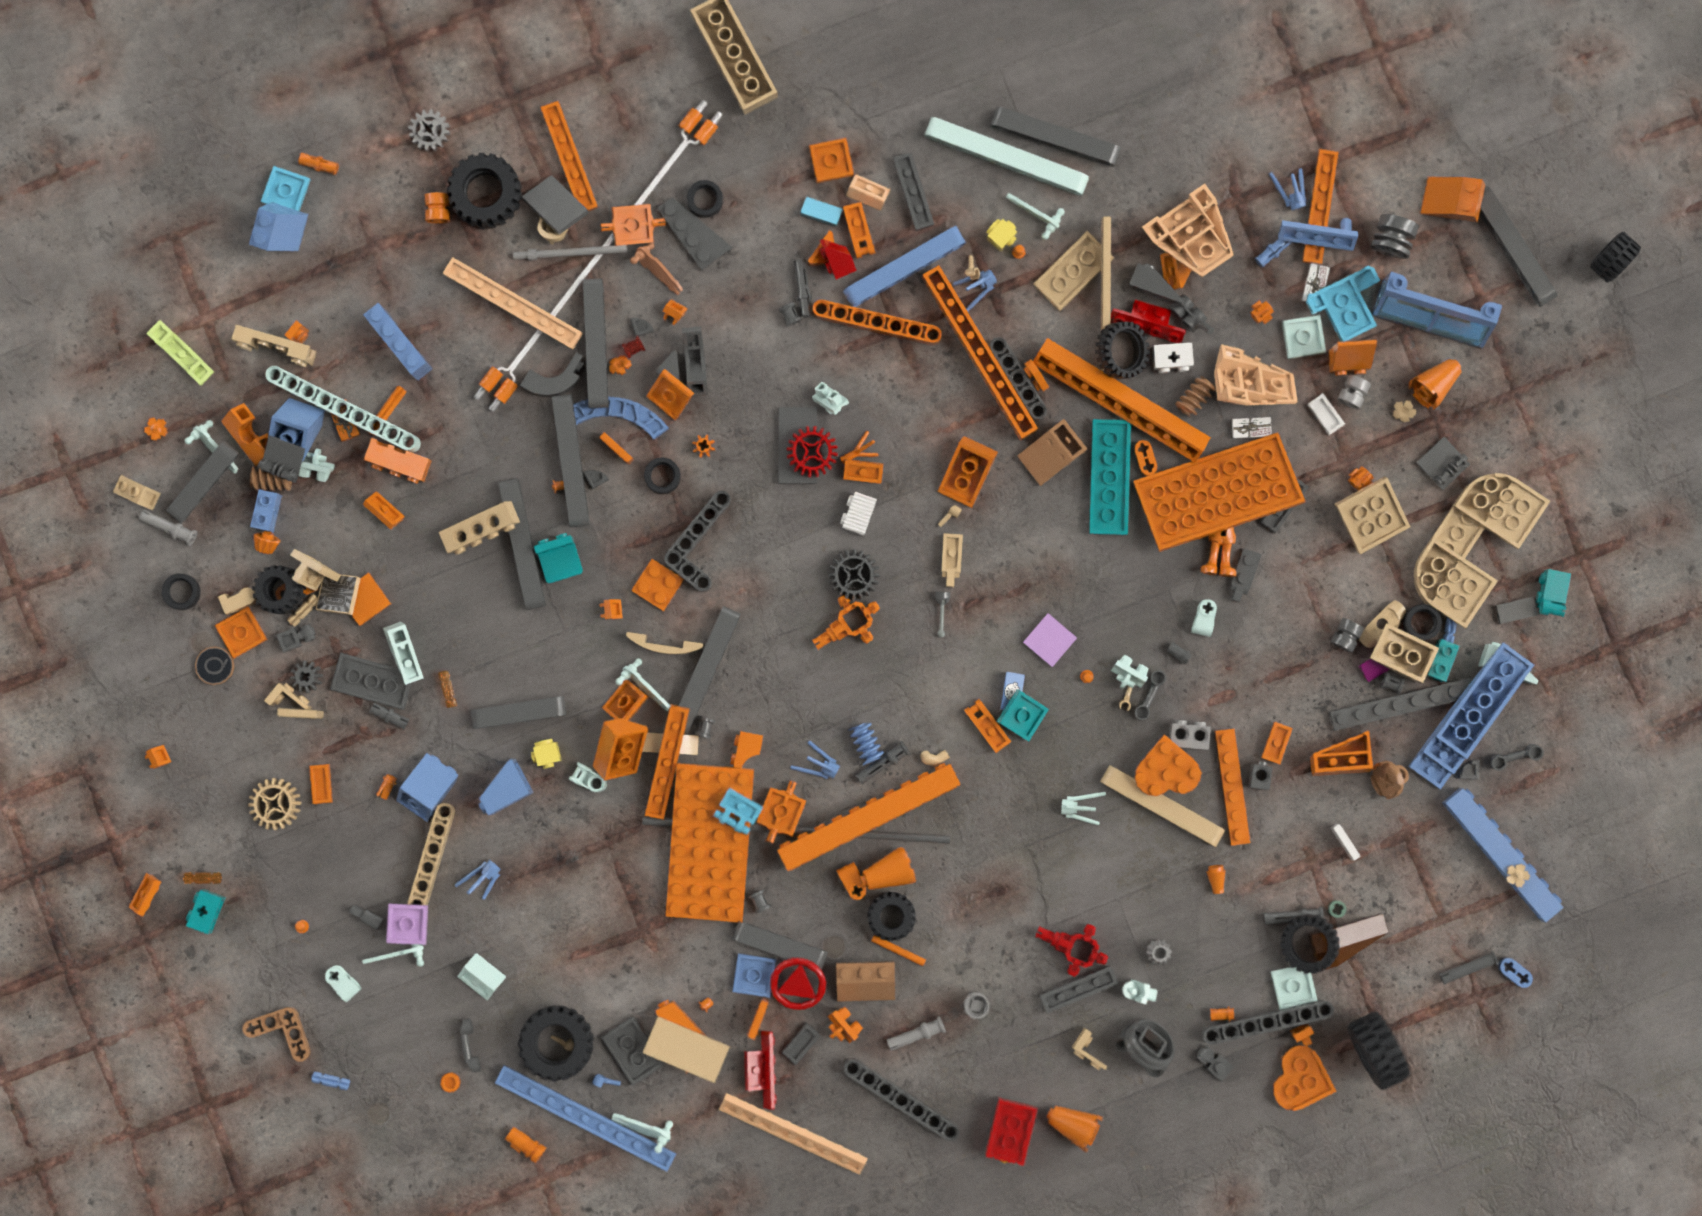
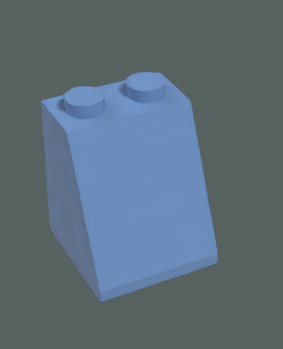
M274 202L259 207L249 245L267 251H299L308 214Z
M289 398L272 416L269 435L305 448L303 462L322 427L325 410Z
M426 753L399 788L396 801L428 823L435 813L436 807L442 803L457 781L458 774H456L452 767L443 765L436 756H430Z
M511 759L505 764L479 798L481 801L479 806L484 814L494 815L534 793L516 759Z

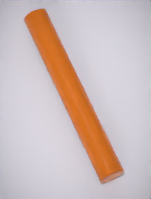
M873 935L871 942L924 966L926 959Z

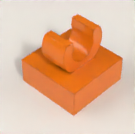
M671 299L663 309V312H665L663 319L666 320L670 315L674 318L672 324L675 325L685 315L688 308Z
M621 599L604 600V603L600 604V607H604L605 614H601L600 617L605 619H623Z
M164 745L146 751L145 759L149 758L152 764L149 768L155 769L171 763Z
M1308 1023L1290 1030L1296 1042L1301 1041L1305 1047L1313 1044L1309 1036L1314 1034Z

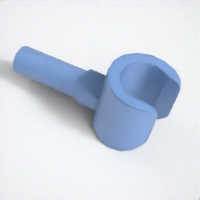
M601 1074L595 1075L592 1081L595 1086L600 1088L603 1083L617 1086L621 1084V1081L611 1080Z

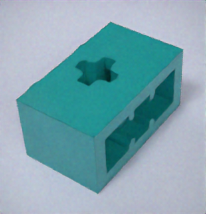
M1439 639L1435 644L1439 648L1426 677L1442 683L1447 681L1460 646Z
M206 889L196 892L193 903H195L193 910H189L186 921H188L186 926L205 934H211L226 897ZM206 907L205 910L208 911V914L203 915L201 908Z

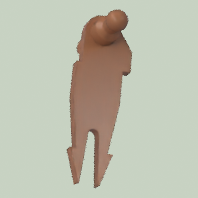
M648 243L647 246L636 249L635 256L630 259L631 264H636L639 260L644 268H648L660 281L669 287L668 289L679 295V291L683 290L679 282L650 253V250L654 248V243Z

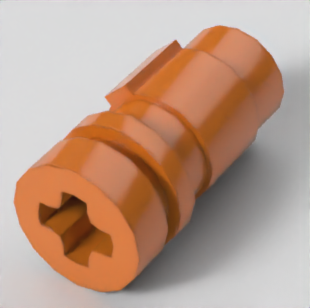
M515 1127L512 1128L505 1138L512 1148L519 1153L522 1151L526 1154L525 1157H530V1160L535 1164L547 1148L542 1144L539 1145L537 1140L533 1141L531 1137Z

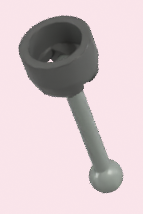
M935 592V600L940 605V627L937 635L943 638L945 636L943 631L944 605L950 600V592Z

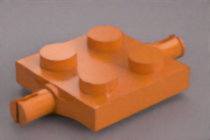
M650 204L612 207L611 223H601L600 227L606 228H600L601 232L612 230L615 246L652 243L654 227L665 226V219H653Z
M790 780L786 791L777 790L772 787L769 789L756 822L758 825L770 830L766 839L767 842L770 841L773 844L777 833L790 837L794 835L806 805V800L798 798L793 794L797 785L796 782L793 783Z

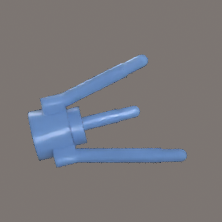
M1302 168L1299 169L1300 192L1298 191L1295 175L1291 174L1295 193L1289 195L1290 199L1286 196L1273 173H1269L1273 183L1283 197L1286 207L1290 206L1291 210H1296L1306 206L1305 202L1307 200L1304 191Z
M991 270L981 271L980 278L965 288L966 291L978 285L982 289L986 288L966 308L967 312L989 291L994 289L993 285L997 283V280ZM967 277L953 282L952 286L971 281V279Z
M808 741V744L828 760L822 763L810 756L807 757V760L820 766V771L822 772L793 765L790 768L821 776L825 779H828V777L834 779L840 765L836 764L837 760L828 756L811 741Z
M491 860L487 863L484 861L478 868L455 883L454 886L458 887L481 871L483 875L471 886L467 893L471 894L485 878L490 880L492 877L482 896V899H486L496 879L500 876L498 872L501 869Z

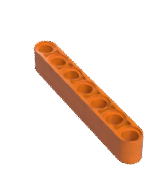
M818 300L813 305V314L820 320L928 345H936L941 340V330L934 325L826 300ZM823 305L827 310L824 314H819L816 312V308ZM837 310H843L845 312V316L843 318H837L835 316V312ZM856 314H861L864 320L857 323L853 320V317ZM879 318L882 320V325L875 327L872 325V320ZM894 322L899 323L901 329L893 331L890 328L891 324ZM917 327L920 332L918 335L913 336L909 333V329ZM930 331H935L938 334V338L931 340L927 334Z

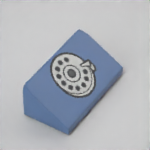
M1006 672L1000 710L1005 709L1017 689L1023 691L1025 675Z

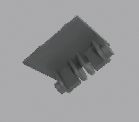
M269 435L263 461L260 460L258 468L261 471L297 483L305 448Z
M1445 437L1416 462L1442 490L1470 465L1467 461L1468 457L1465 454L1461 455Z

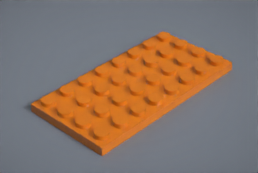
M1278 432L1200 458L1196 463L1191 461L1133 481L1159 552L1305 503L1304 496Z
M677 763L666 904L667 917L743 922L750 831L747 835L742 832L738 833L730 825L720 823L719 819L713 815L716 810L722 813L725 812L726 809L721 807L720 803L729 788L752 800L754 769ZM732 812L729 815V817L735 819L738 822L741 819V817L735 815ZM746 821L744 825L750 828V823Z

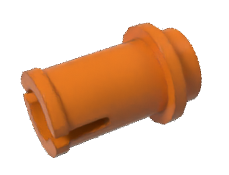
M387 774L386 777L383 776L384 780L376 793L377 796L385 800L388 799L393 786L397 785V778L390 774Z
M1230 1006L1222 1009L1210 1008L1211 1021L1228 1020L1230 1022L1234 1020V1008H1230Z

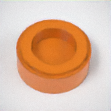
M449 1072L441 1078L440 1084L444 1091L454 1092L460 1087L461 1080L456 1073Z

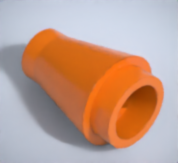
M1223 865L1208 866L1206 873L1213 894L1224 893L1226 870L1223 869Z

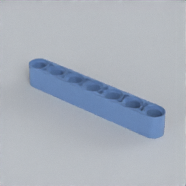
M954 226L843 290V293L850 305L856 307L962 247L966 242L957 226Z

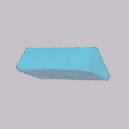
M806 197L800 215L837 227L842 208Z

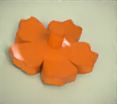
M622 355L618 359L615 357L609 362V372L623 375L626 373L625 369H629L632 366L631 361Z
M154 417L149 418L147 423L149 426L144 428V432L155 441L161 439V435L165 437L168 433L167 428L164 427L166 425L164 419L156 421Z

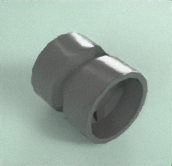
M1342 618L1338 625L1339 632L1334 633L1330 642L1340 649L1353 653L1357 645L1356 639H1360L1364 628L1351 620Z

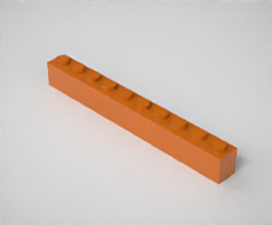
M938 265L923 274V281L1020 441L1035 433L1038 427L941 267Z
M1049 338L1046 339L1033 360L1037 367L1195 463L1211 438L1118 380L1109 377L1108 374H1105Z
M943 763L935 767V772L929 774L927 771L917 776L919 780L913 783L909 780L900 785L901 789L897 791L891 789L883 793V798L877 800L875 797L866 802L867 806L861 809L857 806L849 810V815L845 817L839 815L831 819L833 823L827 826L823 823L814 828L815 832L809 835L805 832L797 836V841L791 843L789 840L779 845L781 849L777 851L787 871L790 872L959 787L961 784L951 764L946 766Z

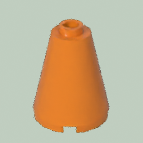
M1448 359L1413 377L1409 381V389L1413 388L1415 392L1413 394L1414 398L1425 408L1433 407L1432 410H1435L1460 376L1461 365L1456 360Z
M903 847L897 848L862 871L860 880L863 887L872 890L915 883V873L910 867L909 863L911 862Z
M1056 1106L1054 1109L1050 1108L1046 1117L1049 1119L1048 1124L1086 1153L1089 1150L1086 1148L1087 1144L1092 1145L1100 1128L1097 1122L1103 1119L1100 1115Z

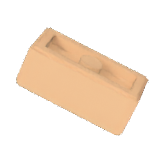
M855 174L849 186L847 196L877 210H881L890 189Z

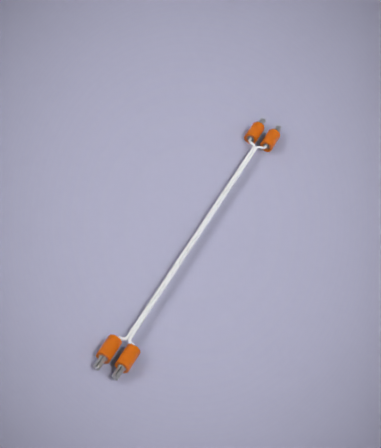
M702 100L696 109H690L678 125L682 129L681 134L684 137V141L635 205H640L645 201L689 143L695 145L700 143L704 146L718 129L716 124L723 116L722 113L718 111L711 120L707 119L693 136L696 140L694 142L692 140L687 141V136L684 132L690 134L703 117L701 112L707 106V102ZM613 233L607 239L603 246L611 245V243L614 241ZM596 254L550 313L551 315L556 316L603 254ZM536 331L509 368L499 367L496 369L492 366L480 381L479 385L481 387L474 395V398L480 400L486 391L491 392L504 375L500 370H510L513 380L507 377L493 395L496 399L489 409L494 412L501 402L505 404L518 388V385L514 383L515 376L512 373L543 332Z

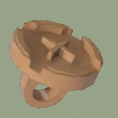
M1386 760L1376 763L1371 770L1373 771L1371 776L1373 788L1377 794L1386 797L1385 799L1398 797L1403 791L1404 783L1409 779L1406 768Z

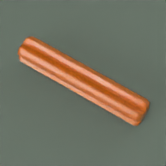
M397 386L376 416L386 421L406 394V390L401 386ZM379 421L373 424L374 431L380 428Z

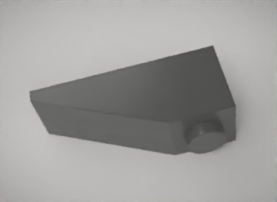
M1138 263L1129 283L1133 290L1185 308L1186 304L1183 299L1155 270L1153 265Z

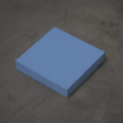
M738 953L732 992L770 998V979L775 969L776 959Z

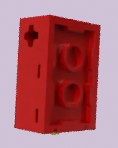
M998 1097L985 1156L989 1158L994 1157V1159L1000 1160L1002 1163H1017V1165L1024 1166L1037 1107Z

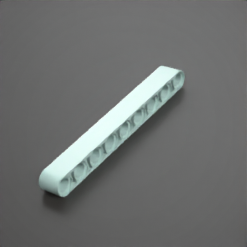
M931 117L924 134L925 137L1076 195H1083L1089 176L936 117Z
M271 366L266 370V378L269 382L406 451L416 452L419 450L421 442L415 435L280 367ZM279 371L280 377L274 380L273 375ZM296 380V381H297L296 386L291 389V388H290V383H291V381ZM313 388L312 396L307 397V390ZM327 396H329V397H330V402H329V404L324 405V404H323L324 398L327 397ZM346 405V412L341 414L340 407ZM363 413V420L357 422V415ZM379 421L380 428L374 431L373 424ZM396 430L397 436L394 439H390V432ZM413 438L414 444L411 447H407V440Z

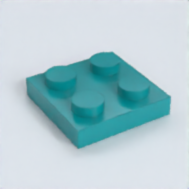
M1017 689L997 722L1029 742L1049 709Z

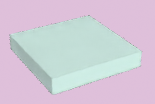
M1320 315L1282 321L1287 359L1326 353Z
M1296 967L1270 971L1280 1010L1317 1001L1311 973L1305 974L1304 971H1296Z

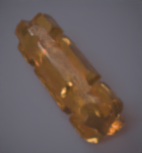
M441 671L438 673L439 680L442 681L441 687L444 698H446L447 708L456 707L457 701L454 698L452 682L449 681V671Z
M185 872L183 881L185 884H192L193 882L195 884H211V882L213 884H220L222 882V874L220 872H213V874L211 872H195L194 874L192 872Z

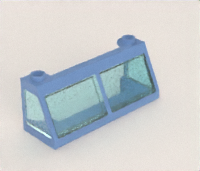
M1390 272L1382 280L1372 316L1482 349L1498 322L1502 305L1487 302L1481 307L1480 311L1407 290L1406 278L1401 274Z

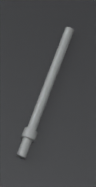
M627 245L538 251L536 249H528V251L513 252V259H528L532 261L537 260V258L627 253Z

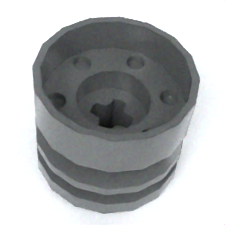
M1382 214L1379 218L1377 229L1383 233L1374 234L1375 240L1372 241L1371 248L1388 257L1408 259L1411 253L1409 250L1412 249L1413 245L1407 240H1414L1416 238L1419 225L1401 216Z

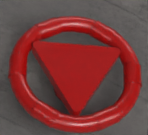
M790 958L781 962L774 969L770 979V988L775 999L784 1007L793 1010H806L818 1004L823 998L826 991V979L822 970L814 962L804 958ZM798 965L778 990V977L782 970ZM803 966L809 968L818 977L819 985L816 995ZM781 994L812 999L802 1003H794Z

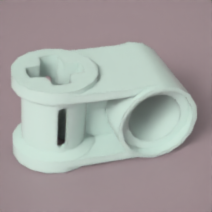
M1206 599L1199 603L1191 633L1211 637L1217 610L1214 601ZM1209 603V607H1212V610L1205 613V609H1202L1203 605Z
M577 762L575 772L568 779L593 792L604 791L607 787V781H604L591 768ZM596 778L602 781V786L599 789L593 787V781Z
M335 965L327 970L325 974L326 981L345 1002H348L361 990L358 982L343 967ZM337 971L339 975L333 979V972Z

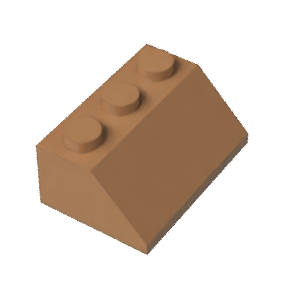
M894 961L836 962L837 1001L895 1000Z

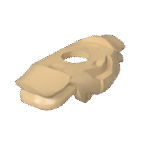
M1393 601L1387 605L1364 628L1359 639L1360 642L1367 648L1375 647L1383 631L1377 627V621L1385 619L1389 625L1398 628L1401 624L1400 621L1406 613L1405 607L1398 601Z

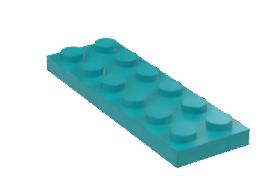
M1092 420L1089 534L1128 535L1131 423L1126 420Z

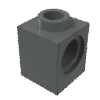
M1257 761L1256 765L1251 764L1248 787L1270 790L1273 767H1269L1267 762ZM1258 770H1263L1265 773V778L1262 781L1256 778Z

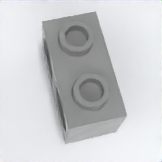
M1175 720V723L1170 724L1169 739L1180 748L1209 750L1211 727L1206 726L1205 722H1194V725H1187V721ZM1178 728L1183 729L1185 732V736L1181 740L1175 736ZM1197 730H1201L1204 733V738L1201 741H1197L1194 737Z

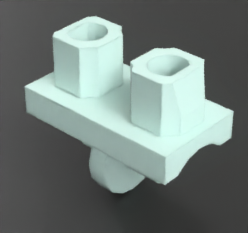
M824 382L815 387L816 394L812 398L823 406L828 413L836 415L840 412L841 407L849 404L847 398L828 387Z
M316 448L314 453H307V457H305L301 464L299 476L309 478L311 470L317 471L316 480L326 482L330 473L334 470L335 464L326 462L327 456L321 455V449Z
M1126 655L1115 663L1111 671L1117 674L1116 679L1122 682L1120 688L1124 689L1126 685L1131 688L1134 685L1141 688L1148 679L1146 676L1148 668L1141 664L1138 665L1136 670L1129 667L1133 660Z
M1131 979L1122 988L1125 997L1139 1003L1146 1004L1147 1000H1156L1157 990L1150 988L1149 984Z

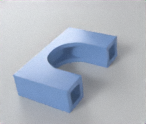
M379 303L363 314L414 378L420 380L433 369Z

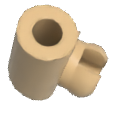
M946 750L937 755L930 754L929 751H923L920 755L922 762L930 766H938L950 758Z

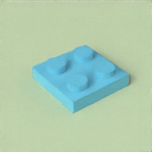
M273 166L261 202L264 204L274 202L300 211L311 179Z

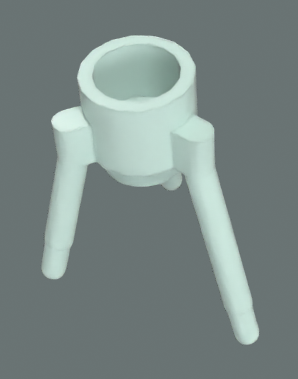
M1106 792L1075 797L1067 796V799H1062L1061 814L1066 815V818H1074L1099 825L1098 821L1073 814L1077 813V810L1096 811L1095 807L1077 806L1078 802L1074 801L1105 796Z

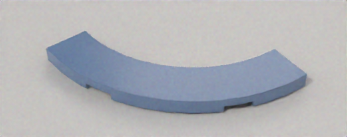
M609 397L608 408H589L588 400L573 404L576 426L592 418L618 417L637 424L653 440L669 429L655 413L641 404L628 399Z

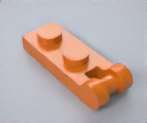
M862 202L843 206L856 258H861L865 254H875ZM866 241L867 246L860 248L859 243Z
M980 699L976 700L972 707L964 709V712L995 753L1011 742ZM980 710L983 715L977 719L974 714Z

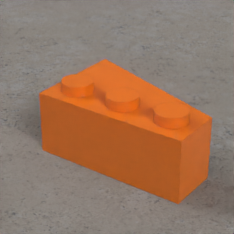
M371 438L364 457L365 461L372 464L371 468L382 471L383 468L390 470L389 474L399 478L401 475L407 476L408 481L416 484L419 481H425L432 462L428 458L396 448L390 444L379 442L374 438Z
M1369 730L1313 753L1310 757L1312 776L1370 772L1373 769Z

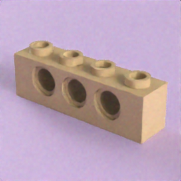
M506 501L444 529L439 534L447 553L458 555L465 552V548L470 545L471 547H476L482 544L481 540L485 538L490 540L498 537V532L503 530L508 532L515 529L514 525L520 523L512 501ZM495 517L499 519L498 526L494 523ZM479 525H481L483 528L481 534L478 532ZM463 532L466 534L465 541L461 537Z

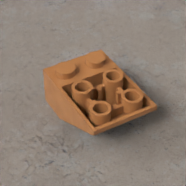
M1063 419L1017 457L1037 483L1042 486L1086 452L1087 448L1065 419Z

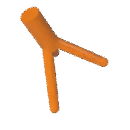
M869 431L865 432L853 451L840 457L843 464H845L846 459L878 457V453H860L875 443L872 440L862 446Z

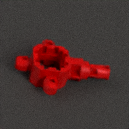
M1091 924L1085 926L1083 930L1084 935L1078 932L1072 935L1062 931L1061 933L1057 931L1054 933L1041 926L1038 927L1037 931L1042 934L1037 932L1035 934V938L1050 943V946L1055 947V950L1065 954L1066 959L1072 962L1071 965L1069 964L1068 974L1074 977L1080 971L1079 966L1087 968L1093 965L1094 960H1096V963L1103 965L1108 960L1106 954L1098 953V942L1091 938L1095 934L1096 927ZM1077 938L1093 944L1092 951L1086 962L1070 956Z

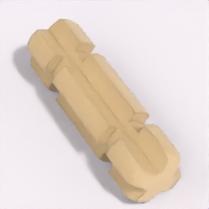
M312 594L308 601H305L295 611V614H292L287 619L292 626H296L300 619H303L313 610V606L316 607L318 597Z

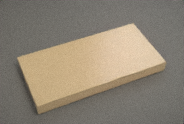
M1087 231L1033 285L1061 311L1101 272V244Z
M658 1016L643 1053L715 1083L730 1046Z

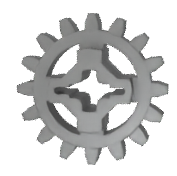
M430 109L429 113L422 110L421 116L416 113L417 119L410 120L413 126H408V129L413 131L409 133V137L414 138L412 140L413 144L419 143L418 148L421 150L425 147L427 152H429L430 147L436 151L437 145L442 148V141L448 142L445 136L450 135V131L446 130L450 125L449 123H444L447 120L445 116L440 118L441 113L438 111L434 114L432 109ZM420 124V131L417 132V128ZM425 125L432 129L434 136L427 132ZM442 128L441 135L438 136V131Z

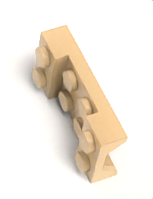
M239 325L235 326L232 336L236 346H239L241 349L252 351V349L258 350L259 345L271 350L272 347H275L279 352L287 354L292 359L291 362L302 367L307 365L313 366L317 351L311 350L308 345Z

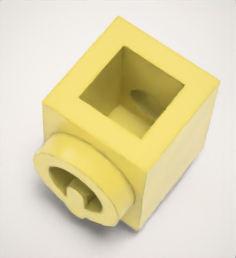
M998 219L986 231L989 234L987 240L1001 252L1006 246L1010 247L1016 241V226L1009 220L1006 222L1004 219L1001 221Z
M548 739L534 743V752H531L533 763H537V766H542L543 769L554 767L555 762L562 761L558 742Z

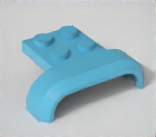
M1366 266L1338 282L1313 294L1310 293L1307 296L1306 304L1312 315L1325 310L1340 341L1346 342L1377 326L1360 292L1378 283L1380 279L1373 267Z

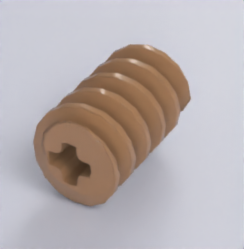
M1202 376L1194 380L1196 385H1190L1191 390L1185 391L1186 396L1182 395L1180 397L1181 402L1177 401L1175 403V406L1188 417H1190V414L1197 415L1195 408L1202 409L1199 404L1200 402L1207 403L1204 398L1205 396L1212 397L1209 392L1210 390L1216 392L1213 384Z
M252 466L250 473L251 489L254 487L257 491L260 488L267 491L269 487L271 491H274L277 487L279 491H282L283 488L286 491L291 490V481L261 471L260 468L256 472L255 466Z

